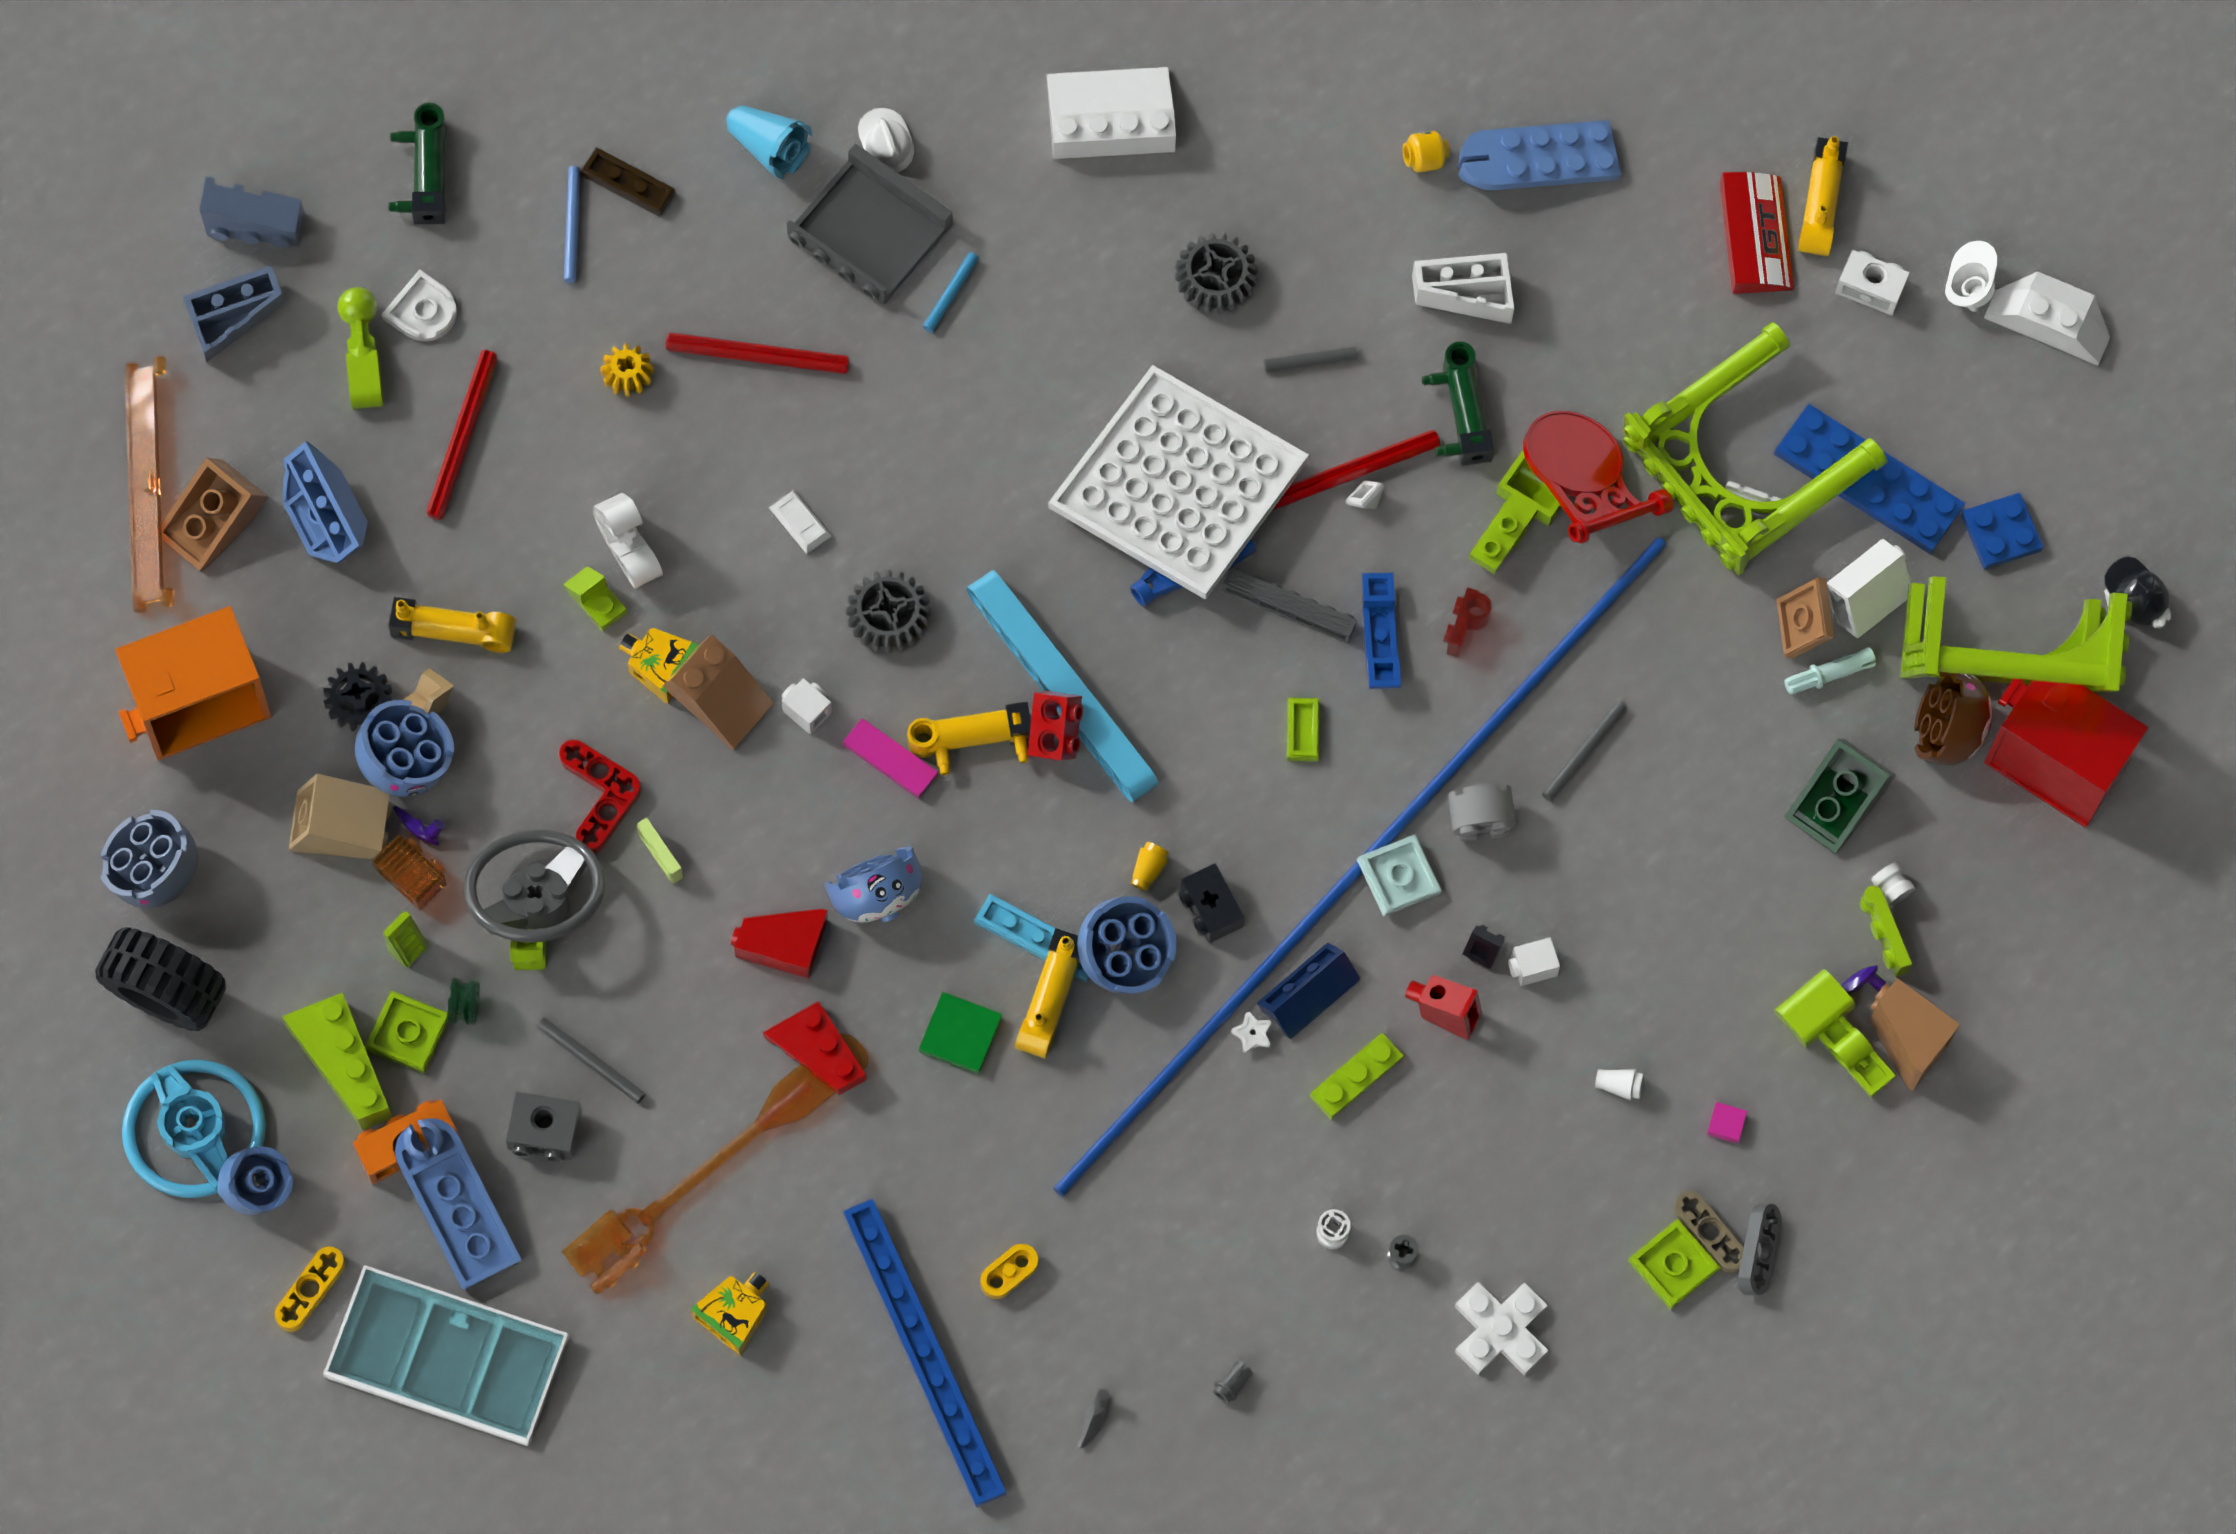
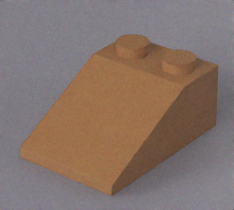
M206 458L155 534L199 571H203L253 521L268 496L226 461Z
M713 634L702 640L663 685L672 696L732 750L737 747L774 704L739 659Z

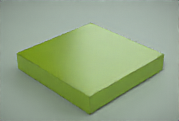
M391 990L366 1042L365 1049L370 1053L425 1074L451 1019V1014Z
M1676 1219L1628 1259L1631 1266L1670 1310L1721 1268L1679 1219Z

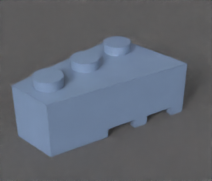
M205 176L199 210L207 236L220 241H226L230 238L242 240L248 244H258L259 242L272 243L274 246L287 248L290 245L299 246L304 219V209L300 199L264 190L260 196L244 192V185L234 183L232 189L214 184L215 178Z
M272 265L183 296L186 310L206 363L284 304L283 295Z

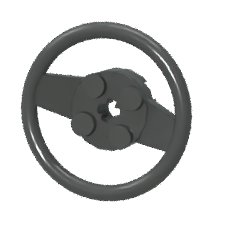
M527 830L502 837L483 849L475 857L467 870L463 894L466 906L472 917L491 935H497L518 942H543L560 938L575 931L595 914L604 896L605 874L596 854L580 840L556 831ZM527 843H551L565 847L546 867L541 863H532L526 869L514 874L502 887L504 899L485 909L481 907L476 893L477 880L485 865L493 857L511 847ZM588 865L593 882L590 897L577 914L562 922L567 917L568 894L572 891Z

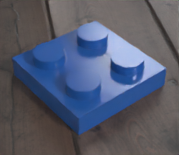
M2020 492L1962 510L1961 518L1983 570L2039 553L2043 549L2042 542Z

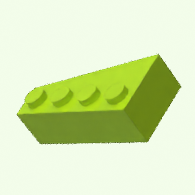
M343 992L282 1016L286 1029L295 1038L303 1052L312 1061L320 1075L337 1095L361 1130L392 1118Z

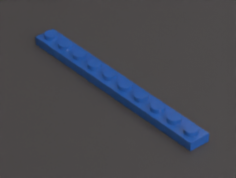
M873 1198L844 1210L843 1216L975 1507L977 1508L1006 1495L1002 1481Z

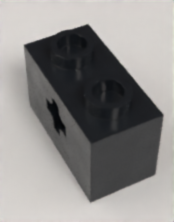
M1216 863L1181 879V891H1178V896L1184 908H1190L1195 918L1192 921L1199 936L1205 935L1207 941L1212 943L1243 928L1245 917ZM1208 900L1210 904H1215V908L1211 909L1209 905L1204 906V901Z

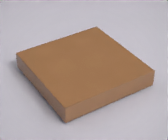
M1817 577L1776 599L1785 658L1794 659L1835 638L1825 578Z

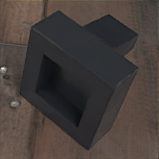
M1476 925L1462 955L1491 969L1505 941V936L1501 934L1496 936L1487 931L1488 927Z

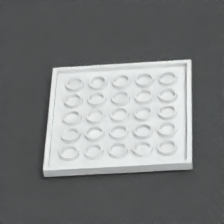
M1152 365L1048 502L1049 509L1206 600L1307 464L1309 454Z

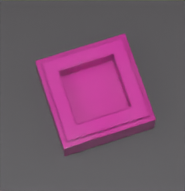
M1716 1102L1707 1135L1738 1144L1747 1111Z

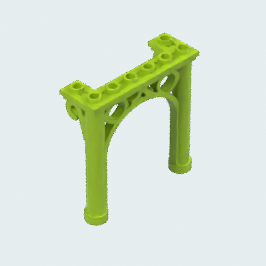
M1774 322L1761 329L1762 333L1667 403L1664 401L1658 402L1648 409L1642 417L1637 412L1632 415L1630 412L1624 415L1623 442L1631 453L1637 452L1644 460L1642 465L1651 477L1655 475L1663 483L1661 488L1667 490L1672 499H1676L1681 505L1680 511L1684 518L1690 524L1695 522L1701 530L1700 536L1709 547L1714 545L1721 554L1719 558L1722 564L1729 571L1733 569L1738 576L1744 573V568L1747 566L1748 561L1873 469L1878 470L1888 462L1880 446L1873 439L1868 438L1792 495L1771 502L1752 501L1739 497L1725 489L1714 479L1707 470L1699 452L1697 442L1699 423L1706 410L1715 401L1790 347L1787 336ZM1693 415L1689 433L1677 429L1672 430ZM1677 439L1689 444V455L1683 460L1673 459L1664 448L1668 441ZM1657 440H1659L1658 448L1653 444ZM1693 462L1694 467H1691V473L1694 479L1692 484L1688 486L1676 470H1684L1690 467ZM1699 497H1709L1714 501H1717L1718 498L1722 499L1715 507L1714 516L1700 501ZM1727 507L1741 509L1744 512L1745 523L1739 528H1731L1722 520L1721 512ZM1751 512L1771 513L1763 520L1760 518L1752 522Z

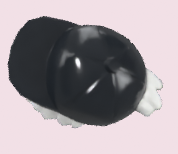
M2130 556L2118 559L2108 568L2104 576L2106 587L2104 592L2107 606L2109 605V594H2128L2127 601L2132 602L2130 618L2132 623L2153 625L2154 628L2159 629L2164 627L2166 620L2169 621L2171 619V613L2168 608L2169 593L2161 579L2150 572L2138 559Z

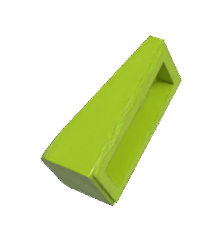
M403 911L383 931L389 954L404 967H409L428 947L424 936L407 911Z

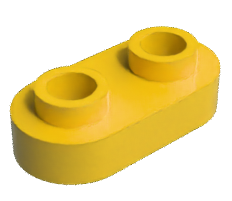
M1016 1244L986 1267L980 1277V1286L983 1293L992 1299L1004 1298L1032 1276L1038 1267V1255L1035 1249L1027 1244ZM1024 1258L1028 1264L1025 1267H1018L1016 1261ZM993 1279H1000L1003 1282L999 1288H994L990 1283Z

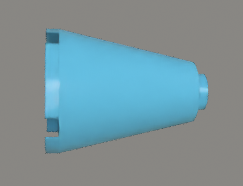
M745 105L733 108L727 115L728 132L777 178H786L783 175L787 172L795 173L810 151L811 145L807 143L808 134L812 136V130L809 125L802 121Z

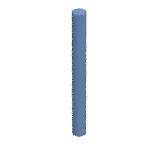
M577 166L568 168L564 282L575 283L577 272L580 167Z

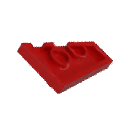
M819 1001L763 1032V1036L767 1041L785 1051L789 1058L802 1064L810 1071V1074L839 1096L867 1080L866 1073Z

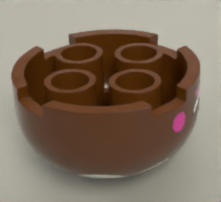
M1939 672L1941 677L1935 685L1928 684L1917 711L1914 731H1919L1920 737L1919 744L1914 749L1920 759L1941 765H1957L1974 756L1984 743L1991 728L1992 703L1986 687L1975 676Z

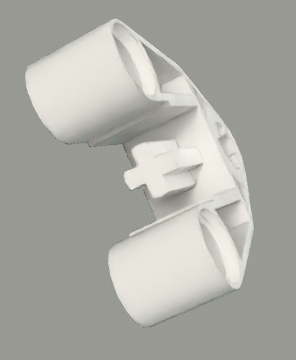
M620 493L595 505L593 508L595 521L613 556L633 588H638L663 576L662 568L655 554L636 529L643 522L633 500L624 493Z

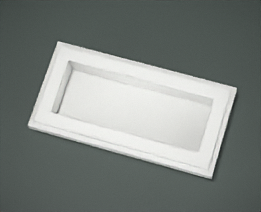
M795 490L769 507L771 512L806 554L832 537Z

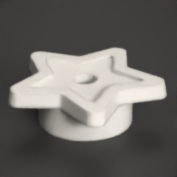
M1247 1012L1243 1024L1232 1028L1231 1033L1240 1038L1243 1052L1245 1053L1259 1046L1268 1048L1270 1047V1042L1266 1033L1272 1022L1270 1020L1258 1021L1250 1012ZM1251 1030H1254V1031L1256 1032V1034H1255V1035H1251V1034H1250V1031H1251Z

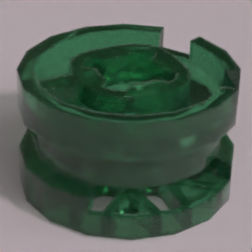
M453 978L450 985V998H448V1023L465 1021L467 1025H475L479 1009L480 982L479 980L472 979L469 982H462L461 978Z

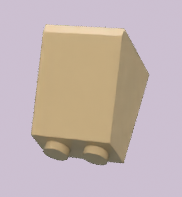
M316 774L297 790L288 851L372 859L385 849L388 841V833L384 831L386 821L390 818L392 812V802H389L390 794L382 792L373 786Z

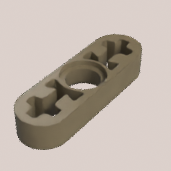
M1694 1191L1681 1193L1674 1204V1214L1677 1219L1681 1221L1721 1267L1720 1270L1728 1274L1738 1272L1744 1247L1701 1195ZM1683 1201H1686L1688 1204L1696 1203L1694 1211L1699 1218L1703 1213L1706 1215V1217L1698 1222L1697 1226L1692 1224L1695 1222L1696 1216L1691 1211L1686 1213L1682 1211ZM1706 1224H1712L1717 1227L1719 1237L1715 1240H1707L1702 1236L1701 1228ZM1724 1238L1727 1240L1723 1246L1730 1254L1733 1252L1738 1254L1736 1258L1737 1264H1734L1732 1261L1728 1263L1724 1261L1726 1253L1721 1247L1717 1251L1713 1249L1719 1246Z

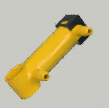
M1832 136L1830 139L1818 137L1814 148L1811 165L1812 171L1798 244L1799 252L1826 257L1830 253L1842 171L1848 142L1839 141V138L1836 136Z
M394 597L388 628L393 638L413 640V637L417 636L478 645L491 652L508 653L512 648L517 620L512 615L502 612H489L485 615L482 611L471 613L417 605L414 599Z
M1028 702L1005 705V710L946 719H916L908 727V748L912 754L919 758H928L936 753L937 765L941 775H948L950 773L948 750L1010 741V745H1015L1019 762L1027 763L1029 760L1027 743L1029 742L1031 727ZM922 733L928 734L931 737L927 742H919L915 738Z
M1055 928L1045 964L1026 1018L1022 1022L1016 1039L1015 1049L1046 1059L1078 964H1080L1077 948L1078 935Z

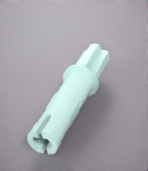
M1867 647L1856 653L1840 657L1819 666L1815 664L1810 665L1809 670L1784 680L1786 690L1792 695L1815 686L1820 689L1825 683L1875 667V655L1872 649Z

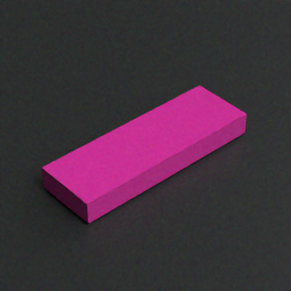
M863 718L843 741L844 747L918 799H920L938 776V771Z

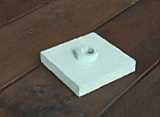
M1416 834L1357 858L1358 864L1383 917L1437 896L1442 892Z

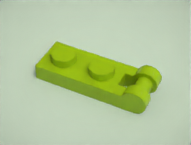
M1869 886L1864 891L1860 900V908L1871 916L1873 921L1870 923L1871 931L1874 938L1882 943L1884 948L1882 956L1887 969L1893 970L1895 978L1908 973L1912 962L1882 890L1878 886Z

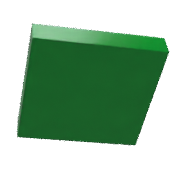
M942 992L920 1044L919 1053L979 1075L1001 1022L1002 1013Z

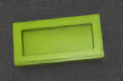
M1288 697L1287 761L1319 760L1320 698Z

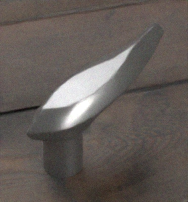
M1099 1389L1097 1391L1095 1399L1087 1409L1083 1423V1432L1077 1445L1081 1449L1094 1438L1105 1420L1109 1392L1106 1389Z

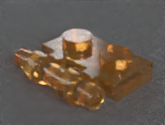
M610 1209L561 1252L581 1277H586L592 1271L598 1278L590 1284V1288L598 1295L606 1287L609 1289L618 1282L617 1278L628 1268L632 1270L639 1264V1259L647 1253V1250L641 1243H637L631 1250L626 1247L624 1243L633 1236V1233L615 1210ZM615 1252L620 1259L607 1269L602 1262Z

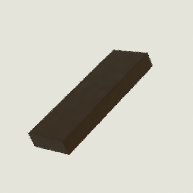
M597 147L580 171L581 176L658 217H661L676 194L675 188Z

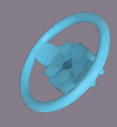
M186 1060L170 1064L156 1071L137 1088L125 1110L122 1140L131 1166L147 1184L172 1196L199 1198L218 1193L219 1173L224 1162L228 1159L222 1143L226 1133L225 1119L218 1101L211 1093L193 1090L181 1075L187 1073L212 1074L227 1080L242 1093L249 1105L253 1120L252 1138L248 1149L263 1146L266 1118L257 1092L240 1073L213 1061ZM155 1088L162 1106L159 1111L157 1126L164 1143L180 1157L185 1159L191 1158L208 1183L183 1185L168 1181L151 1170L141 1157L135 1138L136 1119L143 1102ZM193 1117L194 1120L199 1118V1121L196 1122V1126L186 1128V1119Z

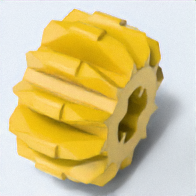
M627 343L624 344L623 350L613 346L611 349L612 355L604 354L603 363L605 365L600 367L601 375L605 376L603 379L604 385L606 387L612 386L615 395L624 390L625 396L629 397L633 389L641 394L643 391L642 385L650 386L651 377L649 375L654 373L653 365L649 364L651 361L650 355L648 353L641 354L642 350L639 345L633 350H630Z

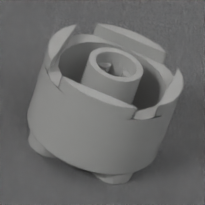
M1499 784L1474 785L1464 787L1462 795L1456 796L1455 790L1448 794L1452 830L1454 834L1459 835V841H1473L1478 839V834L1490 833L1492 838L1509 836V830L1516 826L1510 785H1506L1505 790H1500Z

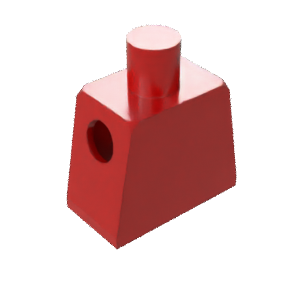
M1432 975L1426 985L1412 980L1405 993V998L1418 1003L1421 1017L1424 1020L1468 1041L1482 1015L1478 990L1436 975Z

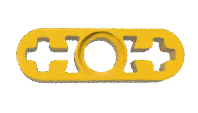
M332 1246L321 1248L275 1309V1319L282 1330L295 1332L301 1329L343 1273L345 1260L339 1249ZM335 1256L337 1266L335 1268L329 1266L325 1270L323 1275L327 1281L323 1282L320 1276L312 1272L316 1270L320 1274L325 1267L322 1260L324 1258L331 1259ZM315 1281L319 1284V1292L314 1297H305L301 1294V1287L305 1282ZM296 1296L301 1303L308 1306L304 1309L300 1304L295 1312L298 1319L296 1321L290 1319L286 1323L283 1312L285 1310L288 1312L293 1311L297 1305L296 1301L293 1300Z

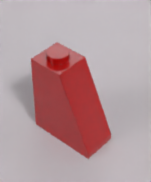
M813 909L744 918L741 928L736 926L731 938L730 945L734 946L735 957L809 979L828 923V910Z

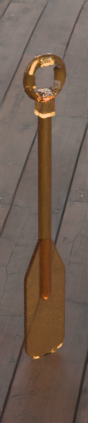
M840 1034L864 1070L869 1062L867 1051L852 1035ZM800 1064L772 1088L756 1121L658 1201L655 1200L644 1210L627 1208L617 1213L610 1225V1237L614 1244L626 1251H638L646 1247L654 1236V1222L662 1217L665 1211L762 1132L806 1118L832 1097L835 1092L810 1074V1071ZM636 1215L645 1227H649L647 1235L642 1234L639 1238L635 1239L636 1243L628 1244L626 1243L627 1239L623 1237L621 1232L616 1233L618 1225H623L629 1220L628 1216Z

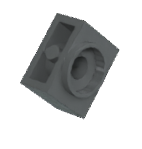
M516 1091L506 1137L508 1150H512L514 1155L520 1157H531L532 1154L542 1155L544 1159L556 1163H562L564 1159L572 1160L582 1115L581 1103ZM543 1117L553 1120L552 1125L548 1128H539L536 1124Z

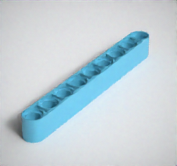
M992 570L969 585L966 590L973 603L1042 691L1082 696L1084 712L1080 721L1078 736L1123 795L1133 803L1155 788L1159 783L1154 772L1002 578ZM1058 704L1057 710L1060 714H1062V708L1060 704Z

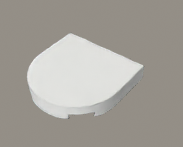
M419 269L381 316L384 321L407 337L426 342L439 339L451 330L456 321L457 308L451 292Z

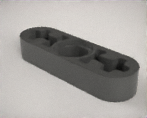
M1774 1204L1755 1205L1750 1214L1738 1273V1287L1744 1295H1762L1769 1286L1781 1226V1213ZM1759 1242H1760V1244H1761V1256H1760V1257H1759V1255H1758V1243H1759Z

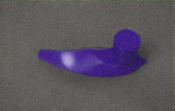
M393 807L401 822L415 837L423 842L439 845L437 836L445 827L441 820L435 819L427 827L421 820L415 819L399 807Z
M1876 965L1861 969L1849 977L1841 986L1848 994L1859 991L1867 983L1877 991H1880L1886 984V981L1876 973L1878 971V966Z

